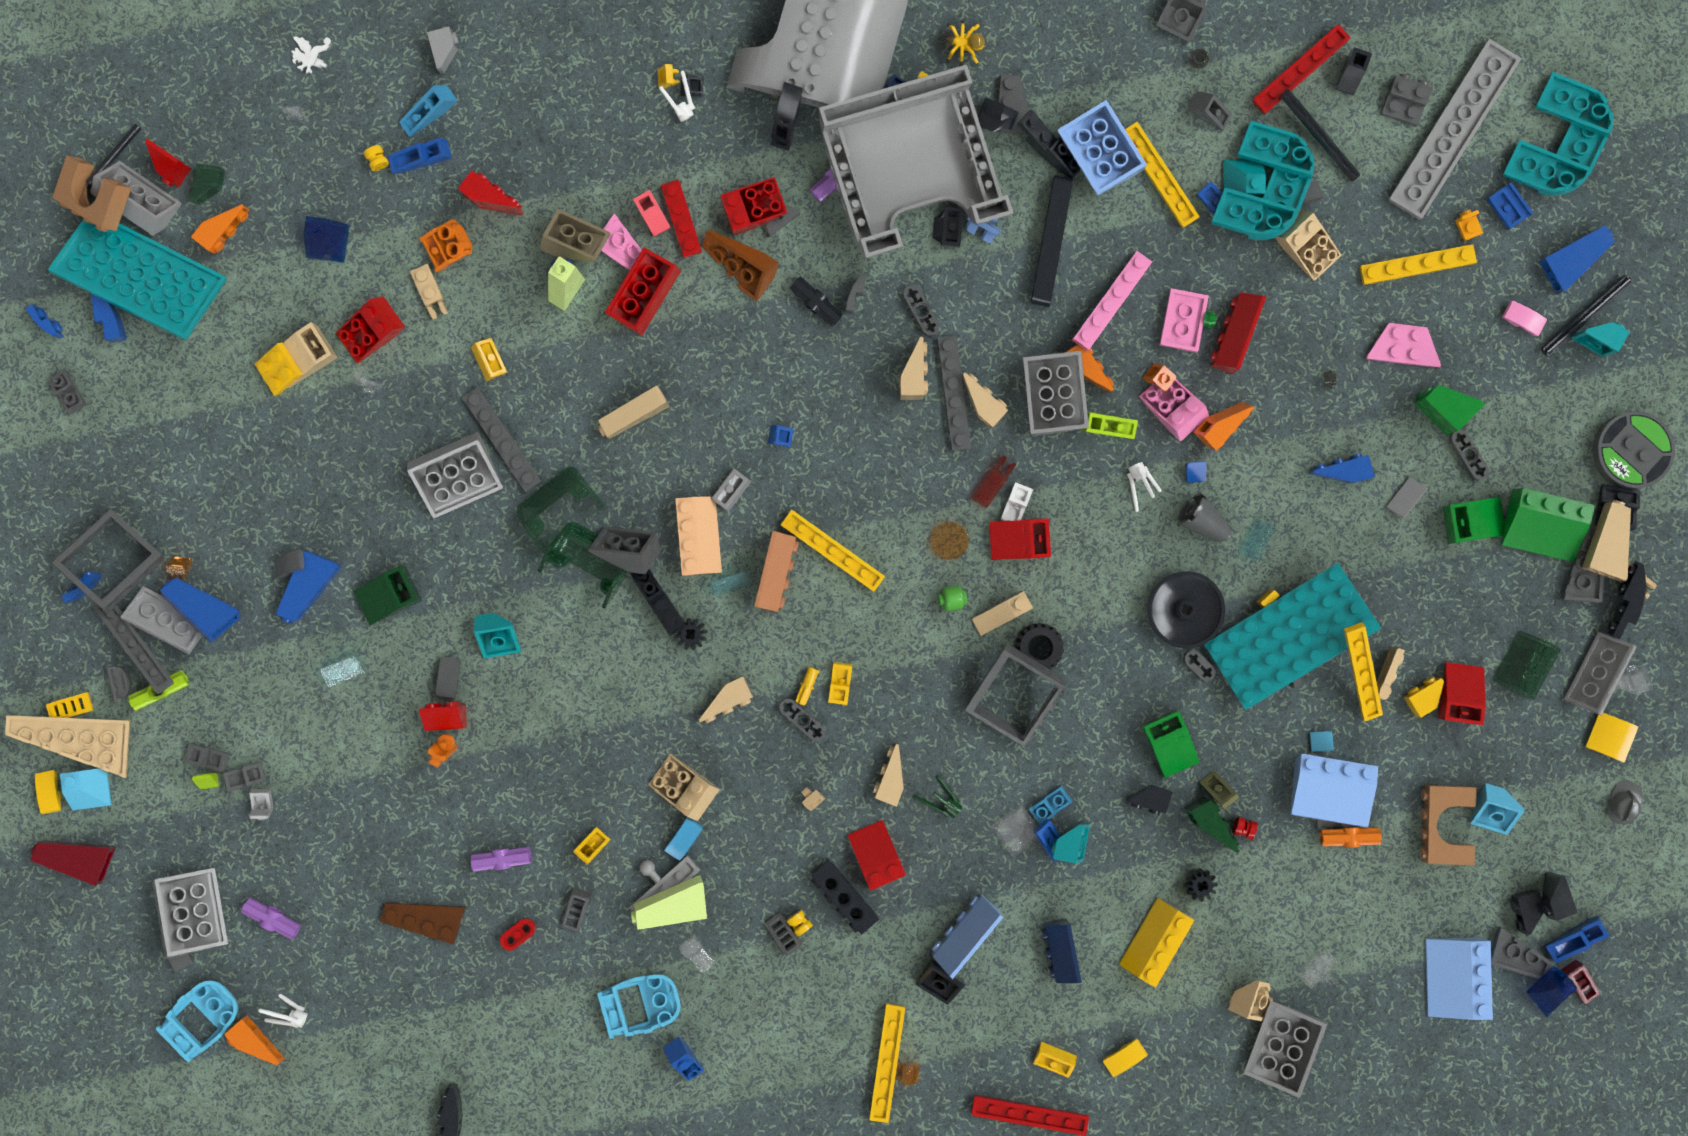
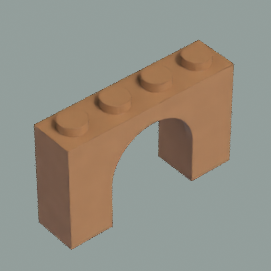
M67 155L52 198L60 202V206L71 209V213L84 217L83 220L85 222L95 224L96 229L104 232L108 230L117 231L131 188L118 180L103 178L97 198L90 205L87 198L88 183L86 180L92 174L94 165L83 158Z
M1424 785V789L1421 791V799L1424 801V808L1421 809L1423 828L1420 830V837L1423 839V847L1420 848L1422 862L1427 864L1475 865V846L1471 844L1446 843L1438 834L1437 820L1440 814L1449 807H1476V787Z

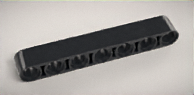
M1054 175L1052 182L1053 186L1050 193L1035 275L1036 279L1031 297V304L1050 307L1073 185L1072 178Z

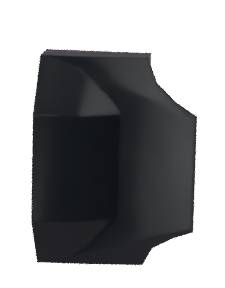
M985 98L978 114L979 123L982 128L993 133L1001 129L1011 131L1019 112L994 100Z
M945 207L941 214L934 217L932 238L940 242L941 246L960 248L964 209Z

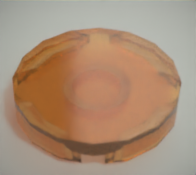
M954 522L940 524L935 528L931 536L933 551L943 559H957L968 548L969 537L967 531L963 526Z

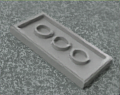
M142 586L120 616L122 620L187 654L191 653L203 636L163 596Z
M1598 632L1563 700L1602 716L1636 646Z

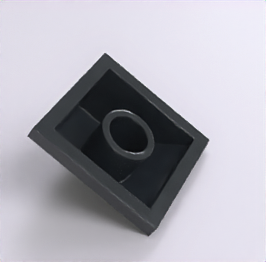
M1546 872L1542 894L1544 905L1542 909L1546 917L1558 921L1577 914L1578 911L1565 876Z

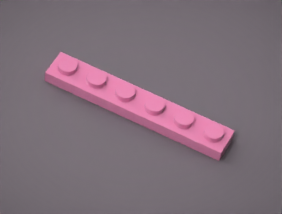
M1136 251L1072 340L1088 352L1152 263L1151 260Z

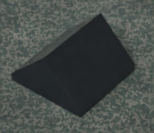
M931 959L915 985L948 1005L964 988L965 982L958 975L952 979L939 963Z

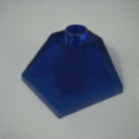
M306 216L303 234L306 258L345 263L350 225L326 218Z
M1553 966L1526 993L1542 1013L1548 1017L1577 990V986L1568 975Z

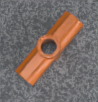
M1354 826L1349 828L1341 827V829H1320L1321 846L1325 847L1342 846L1354 848L1360 847V845H1381L1382 833L1378 827L1359 828Z

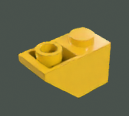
M1430 677L1423 682L1425 685L1420 688L1416 686L1407 691L1408 695L1404 699L1415 717L1422 718L1438 708L1444 683L1442 678Z

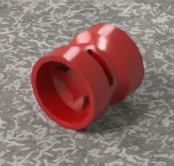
M1238 816L1234 822L1232 834L1236 836L1242 835L1246 839L1253 840L1258 824L1255 821H1246L1245 818Z

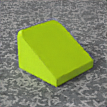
M216 772L192 777L193 782L200 789L219 786Z

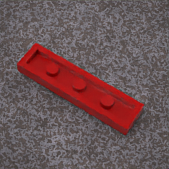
M679 179L662 184L661 188L683 257L687 258L702 253Z

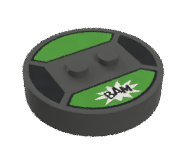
M1640 411L1627 412L1612 417L1600 427L1593 442V459L1598 471L1608 482L1623 488L1638 489L1657 483L1669 472L1675 457V443L1668 427L1654 415Z

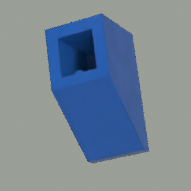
M677 1037L663 1047L670 1065L688 1081L704 1071L692 1050L680 1037Z

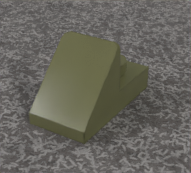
M1215 770L1200 781V784L1212 799L1224 810L1239 798L1238 794Z

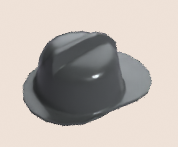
M1623 780L1615 785L1607 808L1608 817L1612 822L1627 825L1639 816L1643 797L1640 786L1630 780Z

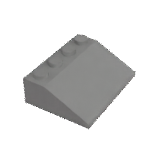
M1081 351L1023 357L1031 435H1046L1089 428Z
M478 432L407 463V471L433 519L503 489L487 448Z
M215 868L155 879L152 882L165 959L228 944Z
M1270 1001L1244 1074L1300 1098L1328 1022Z

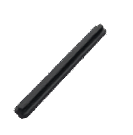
M1289 89L1284 91L1280 95L1281 99L1350 181H1355L1360 176L1358 170Z
M1623 275L1549 340L1541 348L1542 353L1550 356L1628 287L1632 279L1628 275Z

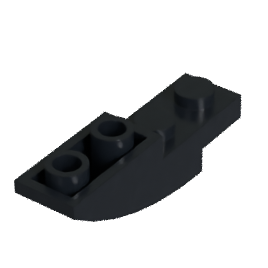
M787 82L784 83L774 119L771 145L789 151L796 119L799 114L803 93L802 87Z
M1033 110L1028 111L1017 123L1028 136L1026 138L1028 144L1057 170L1070 178H1074L1081 170L1061 136L1056 138Z
M1634 561L1628 567L1627 580L1621 582L1618 587V596L1624 599V601L1620 602L1616 610L1617 615L1615 619H1612L1608 625V634L1617 639L1621 638L1628 622L1634 625L1637 624L1643 608L1646 593V574L1644 565L1638 561Z
M650 568L646 574L629 572L670 636L686 626L678 610Z
M453 1083L450 1088H446L443 1099H445L444 1106H440L437 1118H439L437 1125L443 1126L438 1136H460L462 1102L458 1085Z

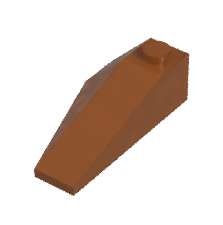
M706 231L702 245L703 248L717 263H722L727 268L726 274L729 277L734 276L740 283L738 287L742 292L756 301L759 300L775 278L779 262L757 249L714 231Z

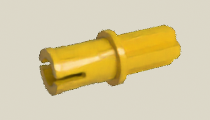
M808 667L803 682H800L801 687L795 700L796 703L806 705L811 690L814 689L813 685L819 673L818 670Z

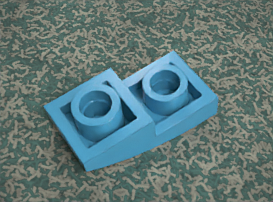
M1061 785L1034 804L1029 810L1040 825L1043 821L1049 820L1057 812L1071 804L1072 799Z
M686 817L664 851L680 861L702 831L703 826Z

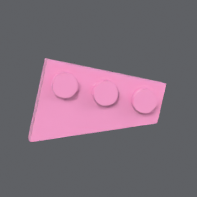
M614 213L604 227V230L611 233L602 252L630 271L642 250Z

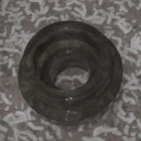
M1196 49L1191 53L1189 60L1193 67L1200 69L1207 65L1209 56L1205 50ZM1197 56L1202 58L1201 62L1196 61Z
M1329 370V372H1324V386L1332 389V385H1336V374H1332V370Z

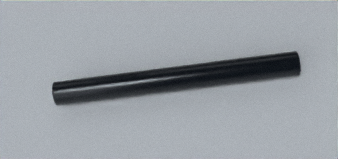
M135 124L90 175L86 180L89 185L92 186L93 176L108 168L139 133L141 128Z

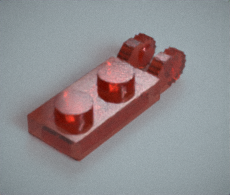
M1004 455L997 465L990 470L971 497V499L985 509L988 508L1016 466L1013 462L1009 465L1005 474L1000 472L998 469L1005 463L1007 458Z

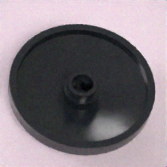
M1191 571L1176 572L1163 578L1153 588L1147 603V616L1151 628L1162 641L1178 648H1195L1212 640L1221 629L1225 618V602L1217 585L1208 577Z

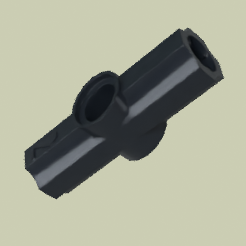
M801 276L790 287V290L804 301L807 308L811 309L814 314L822 317L830 326L833 327L843 316L841 311L832 305L820 290L813 288Z

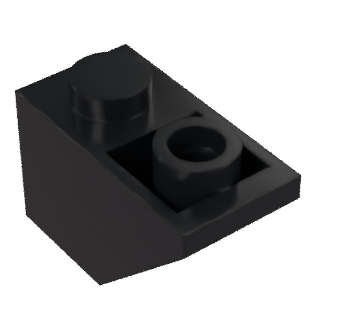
M1356 47L1350 51L1336 90L1354 96L1367 70L1372 53Z
M1151 784L1127 796L1126 800L1131 802L1130 806L1141 809L1143 806L1149 808L1148 812L1160 815V812L1166 814L1173 792Z
M1534 889L1511 895L1512 901H1510V905L1517 916L1515 920L1518 931L1525 935L1532 934L1544 913L1541 894Z

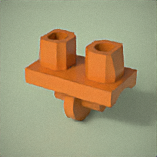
M443 734L438 738V741L427 752L431 755L428 763L439 767L442 761L445 762L457 750L458 745L455 744L453 736Z

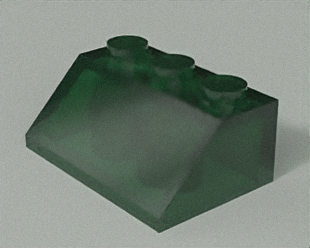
M1519 630L1493 682L1525 699L1535 700L1561 649L1544 639Z

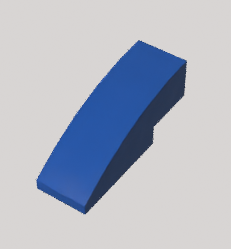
M437 138L424 144L417 143L387 155L392 174L415 170L452 158L448 141L443 138Z
M91 294L94 321L103 325L105 340L110 342L127 340L124 325L115 305Z
M1597 915L1558 936L1545 946L1554 962L1558 963L1592 948V944L1608 938L1609 934Z

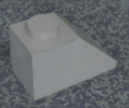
M449 26L427 32L435 64L440 74L445 73L458 50L456 46L459 43L456 32H452Z

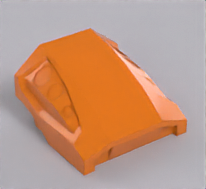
M449 220L419 238L420 242H423L436 272H440L459 259L472 254V244L464 228L456 220Z

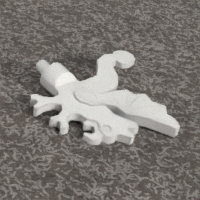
M293 37L301 51L305 52V54L301 53L298 48H295L296 51H291L293 53V63L296 64L297 60L299 63H303L297 67L298 69L303 71V68L307 67L306 74L309 72L311 74V66L318 68L327 67V64L323 60L318 59L317 56L320 52L328 49L331 43L330 38L324 39L325 45L315 46L312 49L309 41L304 40L303 37Z

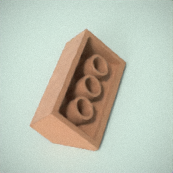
M772 531L755 607L779 612V609H783L785 598L782 597L783 592L788 590L790 579H787L788 571L792 572L794 561L791 558L793 553H797L799 542H796V537Z

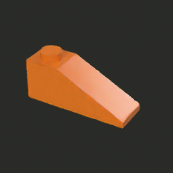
M248 1015L224 1034L229 1045L237 1050L274 1065L280 1064L285 1059Z

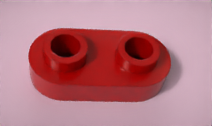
M524 918L517 922L501 936V946L509 951L520 946L535 933L536 925L534 921ZM523 925H528L529 931H525ZM509 936H512L514 938L513 943H510L508 941Z

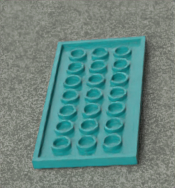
M82 220L50 265L48 271L187 341L226 283L227 278L120 223L117 231L108 230L104 232L96 229L95 224Z
M1336 563L1204 645L1244 709L1248 710L1346 651L1348 648L1344 628L1363 622L1366 627L1367 637L1382 628L1339 563Z

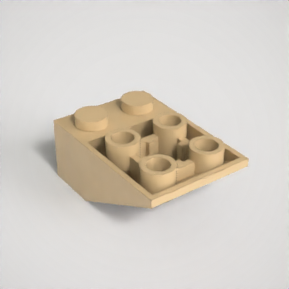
M1300 210L1297 220L1292 227L1284 234L1275 238L1282 249L1313 281L1342 256L1312 212Z
M312 322L296 331L283 343L303 374L288 388H291L338 358L320 328Z
M920 337L901 374L900 400H920L924 398V395H927L928 380L924 381V376H927L928 372L927 361H924V357L927 354V342H923V337Z
M669 754L648 784L685 816L696 821L700 819L720 790L672 754Z

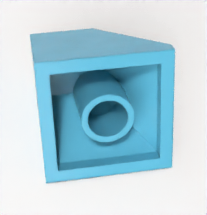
M96 768L60 774L62 794L72 810L112 805L108 772Z
M1486 783L1477 796L1476 807H1474L1470 824L1507 835L1524 813V808L1504 788Z

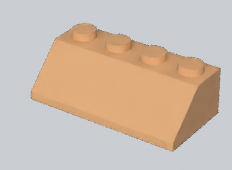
M712 497L676 498L682 576L722 573L716 502L711 499Z

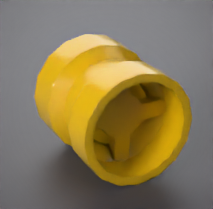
M380 145L372 146L364 151L363 154L369 160V166L372 171H379L389 165L388 159L383 156V149Z
M802 909L786 920L789 926L794 928V933L797 937L813 926L810 920H806Z

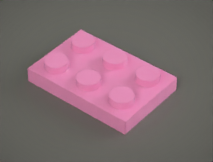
M1170 289L1159 346L1198 352L1208 295Z

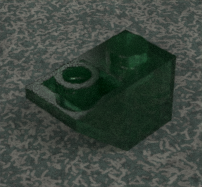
M196 163V169L193 170L192 174L194 180L193 188L190 189L191 201L201 206L220 192L223 188L225 170L219 166Z

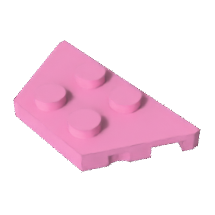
M1388 323L1366 356L1367 360L1432 368L1441 367L1427 327Z

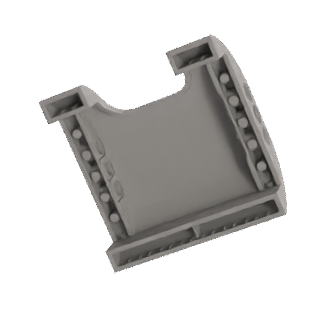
M785 0L774 38L760 47L737 50L727 88L745 93L746 88L780 97L783 85L787 82L803 88L801 103L815 107H823L884 89L908 0Z
M967 64L819 107L821 132L832 175L850 230L860 252L865 258L902 248L903 244L898 228L894 229L893 227L897 216L934 203L950 201L958 204L964 209L975 225L1013 214L1008 195L1002 196L970 95L969 88L972 85V79Z

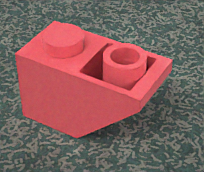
M650 190L633 199L654 237L671 228Z

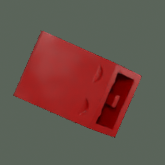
M471 171L458 187L459 191L480 209L521 216L524 214L521 210L522 206L511 195L506 197L507 194L503 192V189L495 183L491 185L492 183L481 172L476 174L474 171Z
M775 177L720 195L733 236L755 229L787 214Z
M384 296L369 299L336 332V335L358 364L395 338L405 326Z
M1049 518L989 522L991 560L1051 557Z
M1445 662L1444 683L1441 691L1438 719L1484 725L1486 710L1484 667Z

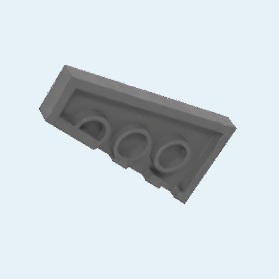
M1590 525L1574 559L1561 600L1603 602L1604 576L1582 568L1597 525Z

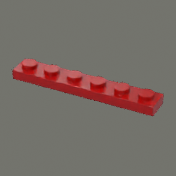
M1339 24L1335 26L1258 94L1252 102L1265 115L1282 100L1280 95L1284 91L1295 89L1351 39L1350 36Z
M974 1095L971 1116L1086 1136L1089 1115L980 1095Z

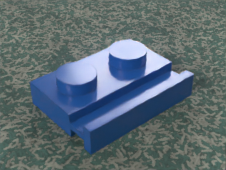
M1512 182L1486 199L1508 230L1533 214Z

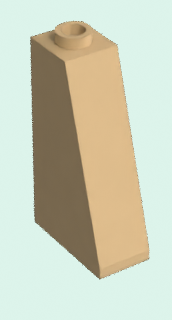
M655 386L599 419L600 425L598 429L602 436L606 435L610 439L670 406L661 389Z
M1613 500V502L1604 504L1582 568L1616 581H1626L1628 577L1631 508L1624 506L1625 503Z

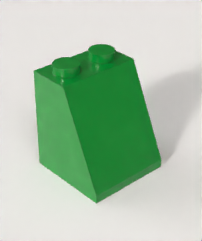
M1441 385L1429 386L1427 389L1424 388L1416 395L1418 399L1414 402L1446 435L1458 432L1485 405L1481 400Z

